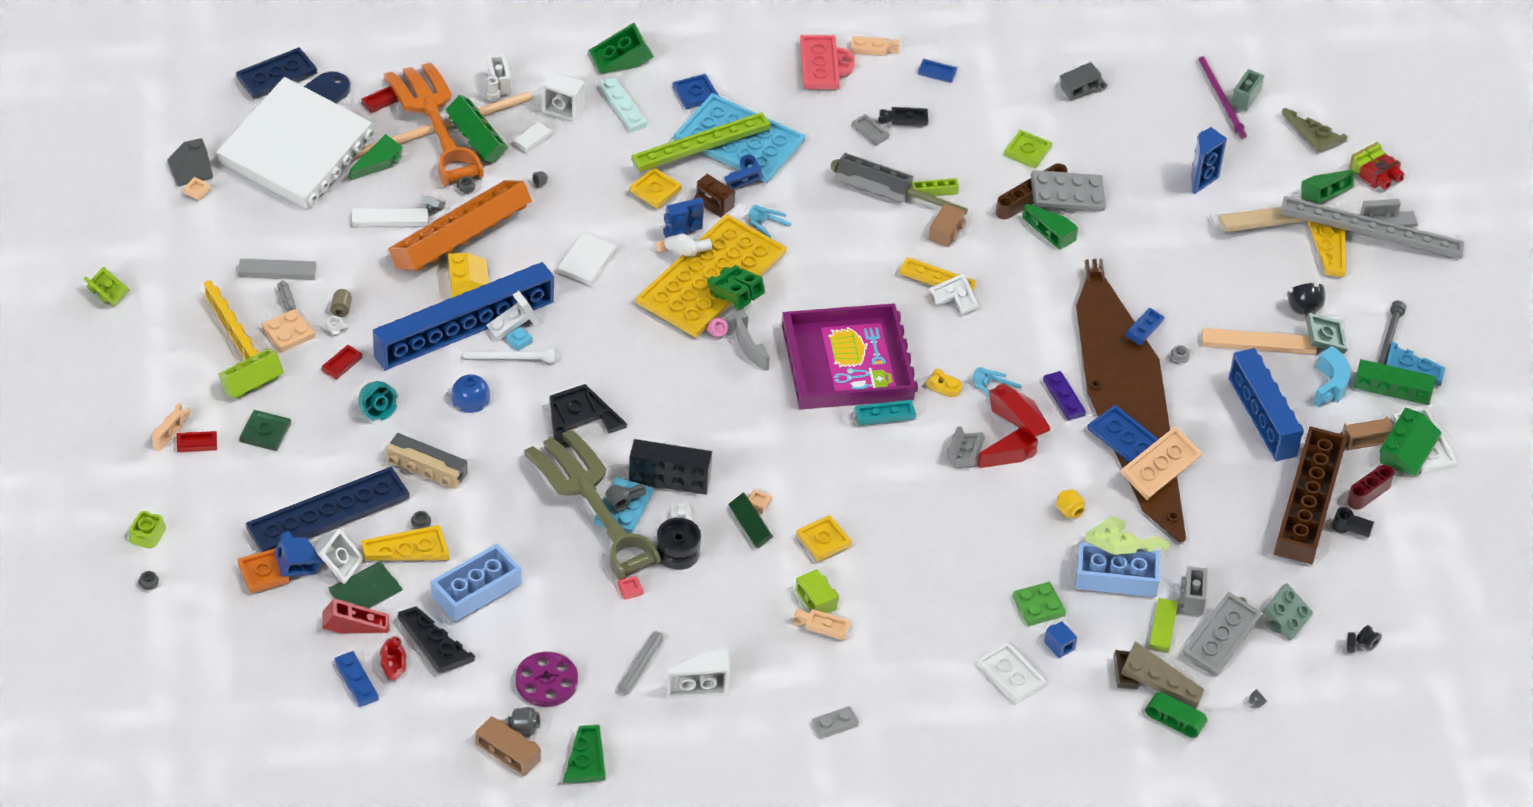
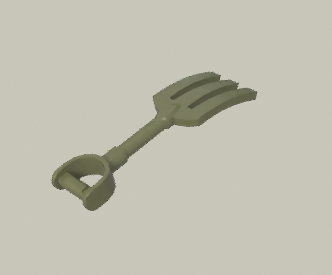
M572 429L562 433L563 440L576 452L588 471L555 439L550 438L543 441L544 448L559 463L569 477L568 480L537 448L532 446L524 450L525 457L543 473L557 494H581L587 499L607 529L606 532L613 542L610 566L619 580L625 579V575L651 563L657 565L661 562L660 555L653 543L643 535L627 534L621 524L616 522L596 492V486L606 474V467ZM627 547H636L645 552L621 564L616 557L617 552Z

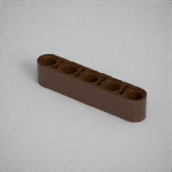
M1056 163L1043 171L1067 172L1068 169L1064 164ZM1031 178L998 197L996 205V216L1003 220L1009 219L1023 211L1024 205L1034 204Z

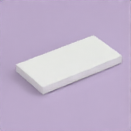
M1427 407L1413 409L1423 413L1439 429ZM1402 412L1391 414L1390 419L1394 425ZM1442 433L1420 469L1421 475L1457 468L1458 461Z

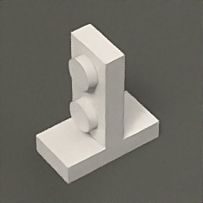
M520 291L513 294L517 304L486 325L497 341L527 320H530L534 327L540 323Z

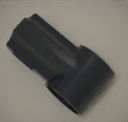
M1340 507L1335 513L1332 528L1338 533L1350 531L1369 538L1374 521L1354 515L1353 511L1347 507Z

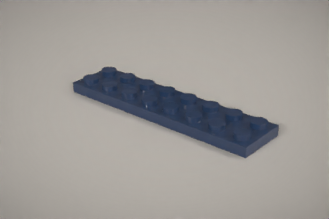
M391 466L246 522V529L259 550L264 552L277 548L280 542V535L284 532H290L293 538H310L409 499L410 493Z

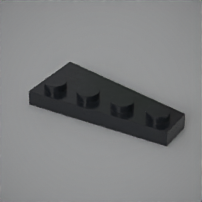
M417 606L398 612L397 618L438 674L475 661V655L471 651L467 652L464 650L463 645L458 640H452L446 630L438 628L434 624L435 621Z

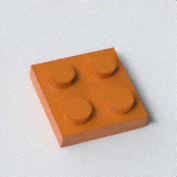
M276 548L237 559L239 569L250 594L289 583V577H282L275 557Z

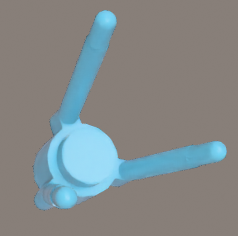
M754 205L748 213V217L752 219L750 223L755 225L769 238H772V236L759 224L760 222L764 223L767 218L791 226L790 222L773 216H787L779 211Z
M978 367L972 378L976 382L975 387L980 388L988 395L989 390L984 385H989L991 380L1017 388L1022 387L1021 384L997 377H1006L1005 373L988 370L983 367Z

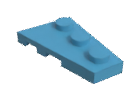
M1392 341L1386 365L1436 376L1434 385L1441 386L1445 367L1427 358L1421 359L1413 355V351L1409 349L1405 351L1397 347L1398 344Z

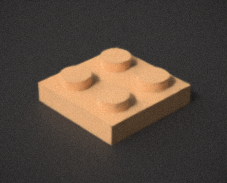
M296 309L262 323V329L281 353L315 338V332Z

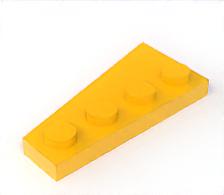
M440 525L361 540L365 561L450 560V554Z

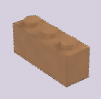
M491 716L475 731L476 745L524 777L541 761V748L538 744L529 741L519 731H514L508 727L502 720Z

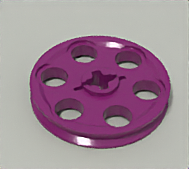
M545 651L526 657L516 670V688L518 693L526 701L537 706L550 707L560 705L569 700L578 687V671L576 666L569 658L556 652ZM540 660H546L548 664L545 666H541L537 662ZM560 665H565L568 667V669L565 671H560L557 669V667ZM524 671H531L533 674L527 677L523 676L521 673ZM568 681L572 683V686L563 687L561 683ZM528 687H534L536 688V691L533 693H529L525 689ZM553 692L556 694V697L547 698L545 695Z

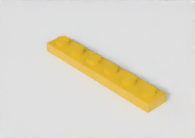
M211 280L204 282L207 300L244 359L246 360L258 354V349L253 348L251 338L245 335L243 325L238 324L234 311H230L227 300L221 297L219 287H215Z

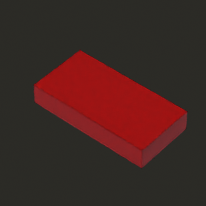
M390 86L361 99V103L371 114L399 101Z
M346 345L322 365V371L337 380L359 362L363 355L350 345Z
M217 431L177 433V452L217 450Z

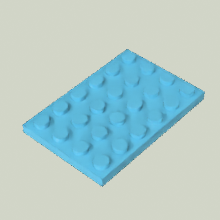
M712 93L674 134V140L757 113ZM768 119L771 123L770 129L701 151V153L738 170H741L740 159L747 154L753 155L759 163L764 177L759 180L768 183L803 144L805 135Z

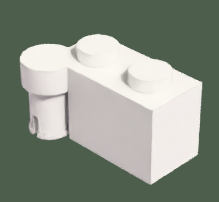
M505 54L487 56L488 79L486 98L489 101H496L500 98V95L511 94V77Z

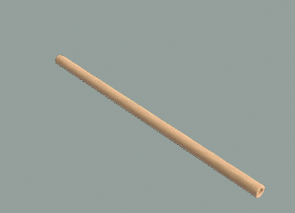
M527 91L480 107L478 110L485 116L532 100L530 92ZM449 118L443 120L446 128L455 126ZM432 124L391 138L398 144L434 133L435 129ZM377 142L363 146L361 152L357 153L352 160L363 157Z

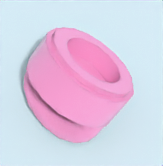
M714 318L709 322L707 330L714 337H722L728 331V324L722 318Z

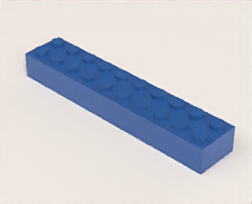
M540 262L373 329L374 357L384 371L485 331L488 329L487 324L517 304L513 297V294L517 291H520L533 311L554 303V275L544 262Z

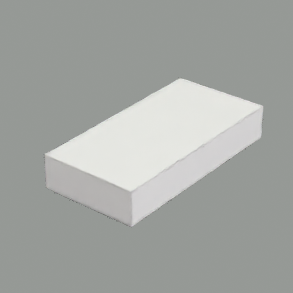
M538 122L514 138L513 144L527 153L552 135V130Z

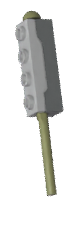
M844 153L840 159H835L831 163V170L836 173L835 179L840 180L844 184H852L861 190L873 191L876 195L890 197L896 202H904L908 196H912L943 207L944 204L964 210L965 215L968 212V208L912 189L911 185L914 177L912 175L848 153Z

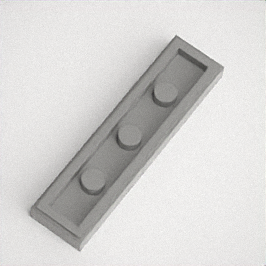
M240 259L238 277L315 280L316 261Z

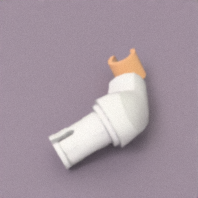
M683 233L667 237L656 243L658 252H665L668 249L677 250L684 256L689 257L695 256L698 252L712 250L710 239L694 241Z

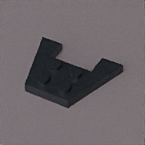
M586 384L549 396L553 439L565 448L570 446L563 440L562 433L568 429L598 419L602 420L609 434L627 428V423Z

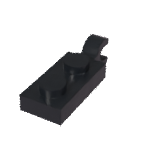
M892 107L891 111L879 110V124H886L892 121V125L928 126V108Z

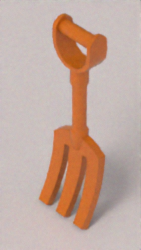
M431 62L421 64L422 71L432 84L435 94L432 93L425 80L414 68L402 69L403 76L411 85L417 98L412 96L404 82L393 71L383 73L384 80L393 89L404 110L425 113L429 117L443 150L438 168L439 179L444 187L448 186L449 182L460 180L462 177L478 176V178H482L484 172L478 156L468 148L457 147L454 139L450 137L439 113V109L452 99V93L437 68ZM460 161L469 164V166L449 171L444 169L447 164Z

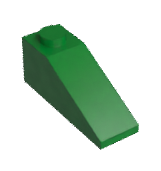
M385 134L350 169L349 179L354 180L390 168L394 163L397 164L402 158L403 147Z
M1354 170L1314 175L1301 181V198L1319 204L1353 188Z
M1030 204L1024 205L1023 219L1059 250L1076 241L1078 227L1069 219Z

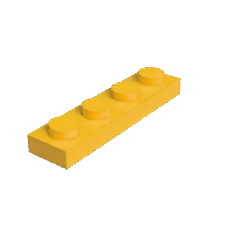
M906 257L899 271V274L932 286L958 276V274ZM967 278L973 291L977 281Z

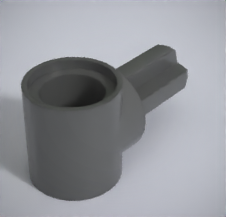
M644 484L628 489L625 486L613 485L607 489L605 495L615 511H623L630 505L631 499L645 495L646 489Z

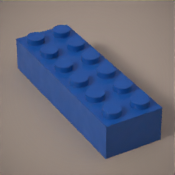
M1255 348L1234 352L1228 379L1275 462L1297 457L1301 437L1304 433L1303 427L1296 420L1294 411L1289 408L1286 397L1282 396L1277 382H1274L1271 377L1270 370L1264 365L1262 356L1257 353Z

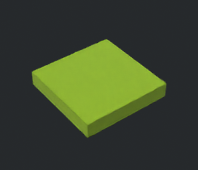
M1019 130L1005 149L1004 156L1037 169L1052 148L1053 142Z

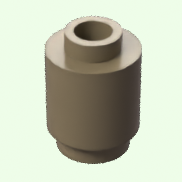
M338 289L333 294L330 307L333 315L345 317L349 314L352 296L348 290Z

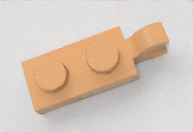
M852 36L851 53L886 56L887 52L898 54L900 40L893 39L887 42V38Z
M177 404L171 415L167 416L161 426L153 431L154 449L161 451L183 426V421L191 414L189 407L185 411H181L182 404Z
M796 609L793 620L795 625L802 626L806 624L805 629L841 640H845L851 620L811 609L810 613Z

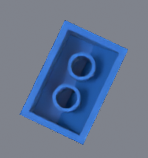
M1212 127L1201 131L1197 136V145L1194 151L1195 155L1191 171L1192 193L1194 194L1220 177L1227 138Z

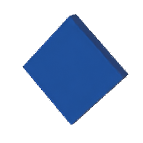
M706 73L672 82V87L686 110L701 106L712 93L718 95Z

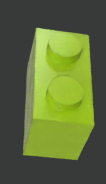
M818 569L796 578L795 591L810 611L814 609L830 613L837 610L839 595L835 589L831 588L827 578Z

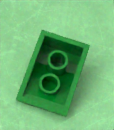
M634 22L589 49L600 74L638 67L654 58L643 34Z

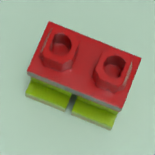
M1375 142L1365 147V149L1363 148L1352 154L1349 169L1354 170V173L1367 183H1371L1372 188L1375 189L1380 186L1383 190H1386L1391 186L1392 179L1397 183L1403 181L1405 173L1400 169L1401 163L1392 156H1388L1381 149L1382 145L1379 142Z

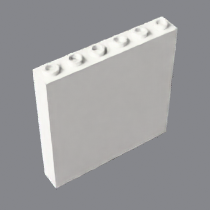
M284 77L219 148L217 156L219 163L308 210L311 205L316 203L318 197L328 189L332 181L339 177L340 172L351 163L354 156L361 152L363 146L373 138L375 133L373 124L369 120Z

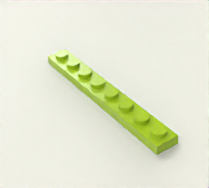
M760 112L631 155V161L638 171L641 172L768 130L771 123Z

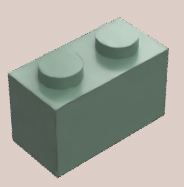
M1247 69L1233 89L1231 106L1247 112L1261 92L1264 75Z

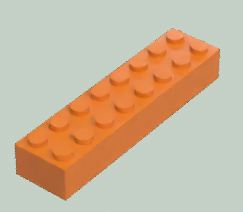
M503 180L389 247L388 251L396 269L419 271L428 262L437 261L440 255L452 252L455 246L467 243L472 236L481 235L484 229L496 226L499 220L507 219L512 216L513 212L525 209L527 207L526 204L532 202L525 182Z

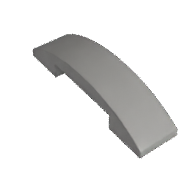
M745 309L736 310L735 332L741 349L755 365L765 371L769 370L770 356L763 343L755 345L748 332V315Z

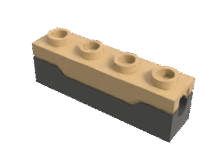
M398 432L386 447V461L390 464L397 465L409 472H414L453 489H457L468 474L467 460Z

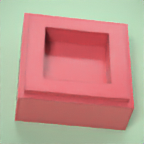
M637 576L617 581V586L624 600L644 595V590Z

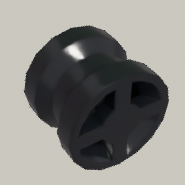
M1366 625L1359 632L1356 641L1360 644L1363 643L1366 649L1371 651L1379 644L1382 634L1374 632L1370 625Z

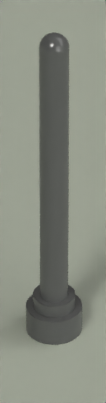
M1399 300L1393 301L1390 307L1392 317L1378 360L1380 364H1386L1399 317L1405 314L1406 304Z

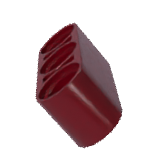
M1380 465L1354 483L1350 488L1347 500L1348 506L1356 510L1361 509L1389 490L1394 477V469L1389 465Z

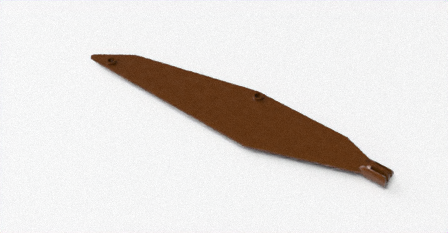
M1086 259L1084 261L1086 281L1076 304L1087 394L1098 417L1116 405L1160 439L1170 431L1160 359L1147 340L1140 346L1125 336L1135 321L1105 278L1103 259H1099V269L1097 267V260L1092 259V270H1090L1089 259ZM1115 452L1122 468L1129 464L1128 461ZM1177 477L1148 500L1129 482L1142 511L1178 542H1184L1186 540Z

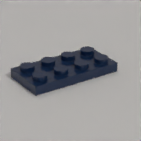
M298 47L237 71L236 78L254 99L271 92L284 77L297 82L317 74V67L302 49Z

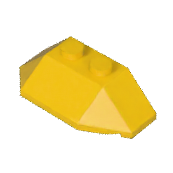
M466 252L447 254L452 298L489 283L486 259Z

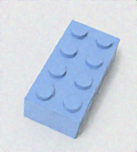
M1079 542L1075 589L1156 597L1159 585L1160 551L1147 552L1137 549V553L1113 555L1090 543Z
M497 543L431 581V597L454 622H457L521 585L522 568Z

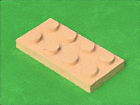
M1175 426L1122 468L1120 472L1148 500L1202 456V453Z

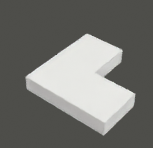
M964 273L929 288L937 307L955 299L962 315L980 308Z

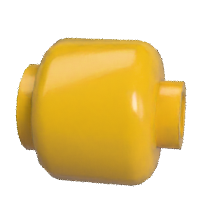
M1063 490L1058 494L1056 507L1066 518L1076 519L1085 511L1086 502L1076 490Z

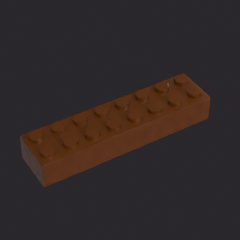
M1309 426L1277 538L1274 555L1313 565L1346 446L1347 435Z

